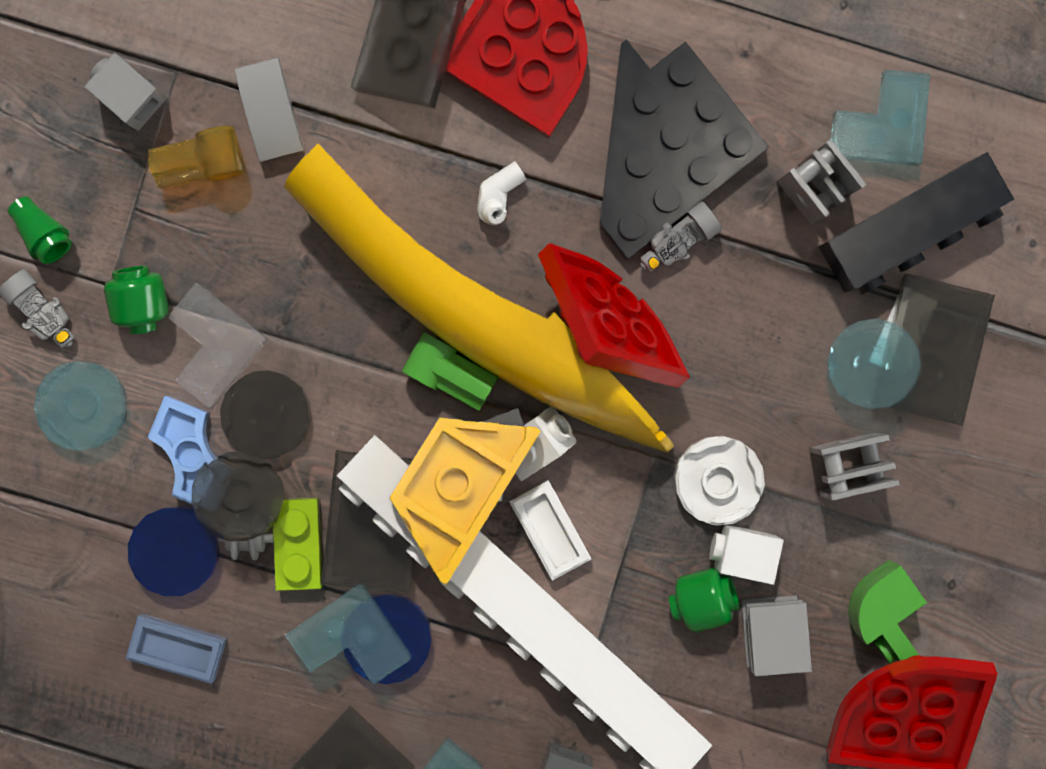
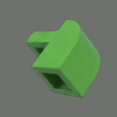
M888 560L866 575L854 588L848 607L849 622L855 636L868 645L879 638L874 642V645L885 661L891 664L919 655L898 626V623L927 602L902 566Z

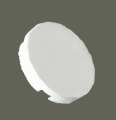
M725 436L705 437L690 445L679 458L674 473L675 492L683 508L696 519L715 526L734 524L749 516L755 509V505L759 502L765 486L763 467L755 452L741 441Z

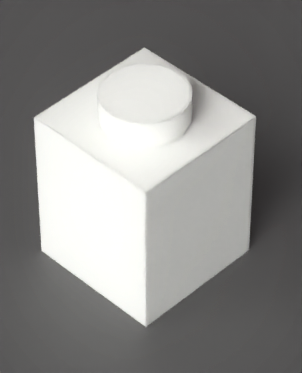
M723 525L721 534L715 533L713 536L710 559L715 560L714 568L722 574L774 585L784 540L773 534L732 525Z

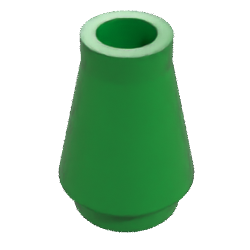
M21 197L9 206L7 213L13 219L33 259H39L43 264H50L62 258L70 250L72 241L68 238L69 230L38 207L30 197Z

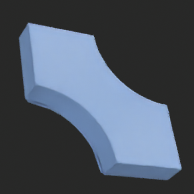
M164 396L148 438L162 447L172 462L175 473L172 496L215 513L218 511L234 470L220 462L209 446L206 426L210 412L173 397Z

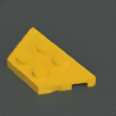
M439 418L389 497L438 579L447 585L540 434L541 430L538 428Z

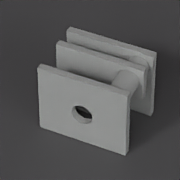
M831 139L799 163L800 167L797 170L793 168L777 181L811 225L828 216L830 213L827 209L830 206L835 207L846 200L844 196L848 197L867 185ZM810 180L821 192L818 196L807 185Z
M869 433L809 447L810 453L823 455L827 475L821 477L822 482L828 483L830 488L819 490L820 496L833 501L899 486L898 479L883 475V471L896 469L894 462L880 460L876 444L889 441V435ZM860 447L863 464L843 468L840 451ZM865 475L867 477V480L850 484L846 482L847 479Z
M797 595L741 599L746 666L751 668V673L754 676L812 672L807 603L803 602L802 599L798 600Z

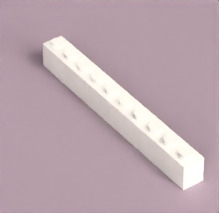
M374 435L337 475L344 482L338 489L358 507L363 502H366L377 513L372 520L390 537H393L397 532L411 544L406 551L426 569L429 562L389 498L409 465ZM481 531L477 534L447 585L440 581L458 599L465 593L478 606L473 610V613L490 629L493 630L499 624L510 634L511 637L506 643L524 660H527L531 655L534 656L544 666L539 673L558 691L564 686L570 689L577 696L573 704L589 720L593 722L599 716L611 727L606 732L607 736L623 751L627 752L632 746L644 758L639 765L643 769H692L711 748L712 744Z

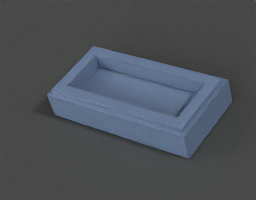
M140 614L137 617L125 659L212 684L216 679L227 638L146 614Z

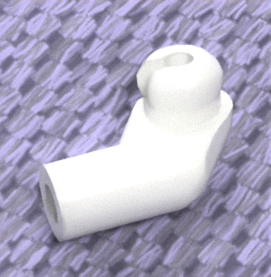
M515 161L484 180L480 185L477 211L480 219L487 224L498 225L505 220L507 216V192L526 181L524 173Z

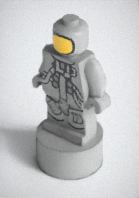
M701 201L687 212V217L673 228L669 223L663 225V230L658 232L651 240V248L654 252L648 251L640 258L642 262L640 263L641 267L644 270L652 271L660 265V261L664 265L670 266L675 261L688 259L690 255L687 253V249L691 248L693 244L699 240L705 239L708 241L723 230L720 222L709 207Z
M26 269L18 271L0 286V296L9 306L15 304L29 318L27 323H22L23 328L28 329L41 340H46L54 335L53 340L60 348L65 346L69 348L74 343V335L67 328H63L65 323L68 322L69 317L60 304L59 299L54 297L53 301L47 302L35 288L38 282Z

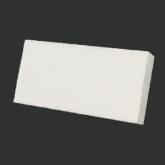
M549 480L509 501L552 581L591 560L586 547Z

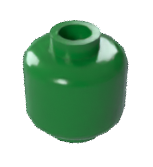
M147 265L126 267L113 271V278L104 285V295L111 323L119 327H128L130 334H143L156 330V322L165 318L169 312L162 276L158 273L150 272Z
M709 568L679 577L675 585V594L669 596V605L675 621L683 620L686 627L694 633L731 623L734 611L739 610L738 595L730 575L723 576L716 568Z

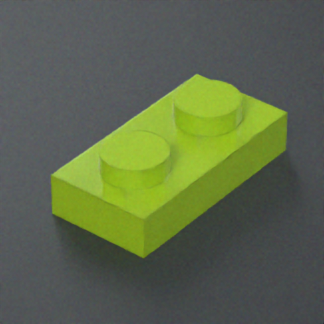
M320 498L273 500L276 591L321 589L323 587Z

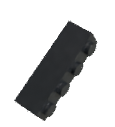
M986 152L818 247L844 293L858 288L862 295L885 283L886 280L882 274L897 266L900 272H904L924 261L925 258L922 252L936 244L939 250H942L963 239L965 236L961 230L976 222L977 226L981 228L1002 217L1004 213L1001 207L1015 199L989 153Z

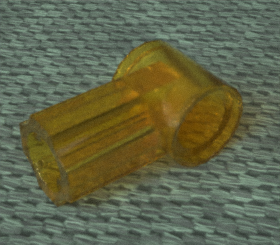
M225 125L208 128L196 133V138L149 149L148 163L157 187L165 189L205 178L208 181L224 180L245 173L235 127Z

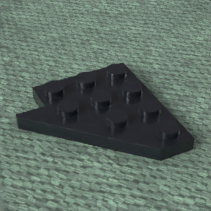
M627 39L620 46L599 226L626 260L648 244L658 232L662 231L664 224L669 223L672 225L769 148L686 41L651 69Z

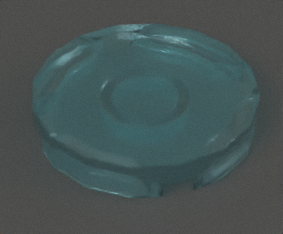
M877 318L858 321L844 329L832 343L827 360L829 378L837 392L853 405L871 410L890 408L906 399L916 385L921 371L919 349L910 334L893 322Z
M74 361L59 365L44 377L36 391L34 410L37 423L49 440L62 448L82 451L103 446L117 436L126 421L125 398L127 397L124 386L112 371L97 363Z

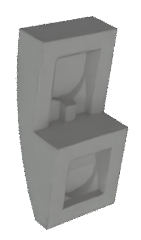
M279 57L235 68L242 103L259 161L303 151L304 145L292 109V99Z

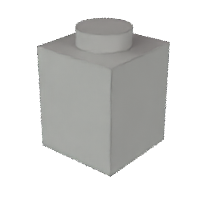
M115 52L110 58H104L94 66L90 73L91 80L84 86L120 119L137 131L143 127L167 99L164 94Z

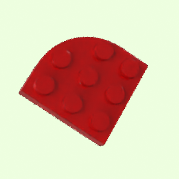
M474 0L439 55L435 65L441 71L549 139L575 99L586 69L588 43L580 11L574 0Z
M549 243L538 254L545 271V280L554 291L561 307L560 314L568 324L577 344L576 351L585 364L675 388L680 387L690 378L669 333L658 316L643 298L638 301L636 296L627 287L619 284L622 281L620 276L588 256Z
M916 655L891 663L870 673L847 693L837 710L826 749L828 763L876 769H966L998 676L994 662Z

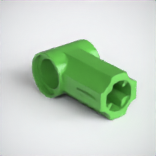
M423 332L401 371L436 391L439 388L452 395L453 398L480 411L498 377L457 354L459 351Z

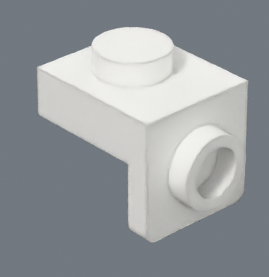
M549 407L523 426L536 427L541 432L516 471V475L521 481L559 458L577 442L568 421L559 415L553 407Z

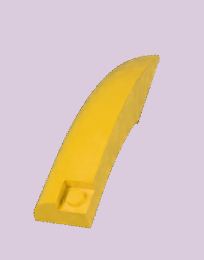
M319 143L290 173L284 184L285 190L377 286L451 347L511 386L573 418L630 441L667 453L674 447L668 436L663 431H659L660 428L653 418L608 369L585 364L576 351L577 344L571 330L555 313L547 319L510 302L457 272L422 247L376 206Z

